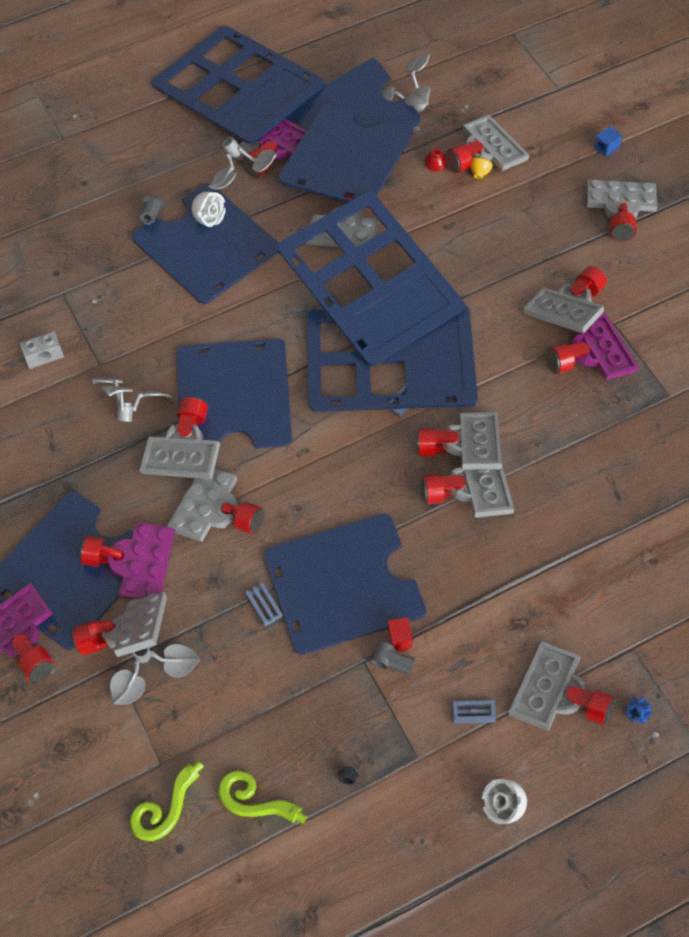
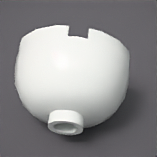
M207 191L200 193L192 203L193 217L197 222L208 227H212L214 224L218 225L222 221L226 208H223L224 198L215 192Z
M493 780L485 787L482 794V799H485L484 812L491 821L497 824H509L519 820L527 807L526 793L520 784L514 780Z

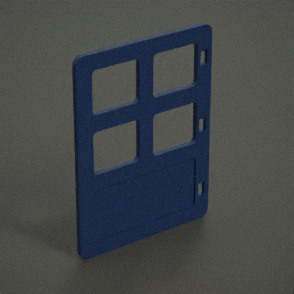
M228 26L220 27L151 81L153 88L247 144L257 142L325 86V81L322 77ZM222 39H227L242 47L240 51L222 65H217L202 56ZM252 55H256L273 64L251 82H247L231 73ZM190 64H194L209 73V75L186 92L168 82ZM219 81H223L239 90L238 93L217 109H213L197 99Z
M373 192L362 194L278 244L277 250L369 366H377L457 316L465 309V302ZM364 208H369L386 230L360 246H354L337 224ZM326 232L344 255L316 272H312L297 254L295 248ZM392 242H397L414 262V265L390 280L383 281L366 261V258ZM296 258L300 264L296 266L291 259ZM350 267H355L372 290L345 307H340L322 284ZM328 298L333 305L328 307L323 300ZM359 340L366 346L363 350L357 344Z
M465 305L463 312L380 363H403L405 365L406 394L372 395L370 366L363 360L356 349L353 352L322 353L320 350V324L333 322V320L324 309L308 312V404L311 411L466 407L477 404L478 392L470 310L468 306ZM361 340L357 342L362 350L366 347ZM355 365L357 395L322 397L321 367ZM445 398H456V401L445 402ZM388 400H399V403L388 404ZM330 402H341V405L330 406Z

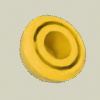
M472 158L470 169L473 172V177L483 179V176L491 171L493 164L484 158Z

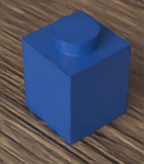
M609 126L596 136L594 148L606 157L620 147L622 134Z

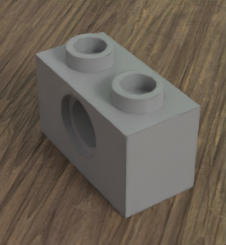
M55 331L20 343L29 369L64 358Z

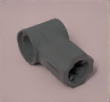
M146 195L140 214V221L145 225H151V223L155 222L158 213L163 211L164 198Z
M386 642L378 643L371 659V663L376 667L382 669L390 668L408 676L415 662V657L395 650L392 645Z

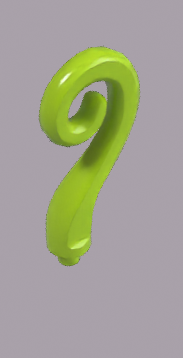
M199 761L192 766L188 763L178 773L172 789L169 813L161 825L148 830L140 822L142 814L146 811L152 812V817L150 818L152 825H156L161 820L162 810L156 803L146 801L139 804L133 810L130 817V828L135 837L144 841H154L164 837L173 829L180 816L187 788L200 776L197 772L203 768V765Z
M241 770L232 771L220 781V801L226 809L236 815L246 817L279 815L292 823L297 820L302 824L307 818L306 815L301 813L302 808L286 800H274L254 805H244L235 801L230 795V787L236 781L242 780L247 784L245 790H236V798L247 800L256 791V781L248 772Z

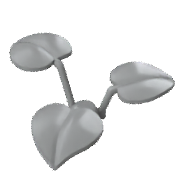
M429 53L414 57L406 65V71L411 72L416 90L406 98L405 103L413 106L417 112L422 111L428 105L430 88L427 85L418 87L415 72L422 70L426 66L430 56ZM393 86L382 89V96L387 100L391 101L394 95L405 99L400 93L394 91L395 88Z
M229 137L223 142L222 147L227 151L226 157L229 160L230 167L220 170L208 187L215 190L222 189L234 180L236 172L233 171L234 165L231 157L243 160V157L246 156L255 162L252 169L255 172H261L271 165L277 153L273 150H266L261 152L257 159H255L248 153L255 148L258 149L259 141L254 144H247L242 141L239 146L233 137Z
M110 377L91 378L93 385L98 382L114 385L101 386V389L109 396L116 393L118 403L117 421L132 422L133 411H136L139 400L142 397L165 396L172 401L174 399L171 395L160 391H142L138 394L134 405L131 406V402H124L123 392H133V389L118 386V383H123L122 380Z
M180 644L166 647L164 650L165 658L158 656L154 651H150L149 647L133 652L136 659L134 673L129 670H121L115 673L111 679L110 691L112 701L116 705H125L136 701L142 696L145 691L146 682L142 677L137 676L139 664L146 663L151 657L165 662L164 671L170 677L181 678L189 674L199 663V656L192 649Z

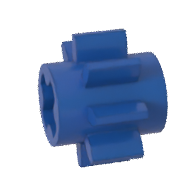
M635 696L630 699L631 703L625 705L627 708L626 716L632 720V723L639 720L643 724L647 721V718L653 715L650 712L652 704H649L645 697L638 700Z

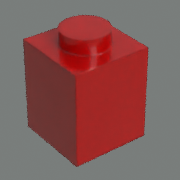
M408 617L388 620L390 642L395 650L404 652L412 648L413 638Z

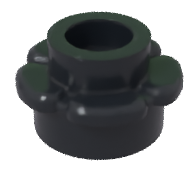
M344 766L343 769L338 771L339 781L349 785L356 783L359 774L355 771V768L350 766Z

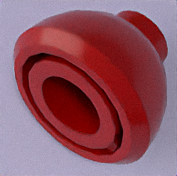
M438 148L433 149L425 158V166L431 171L444 170L447 167L446 154Z

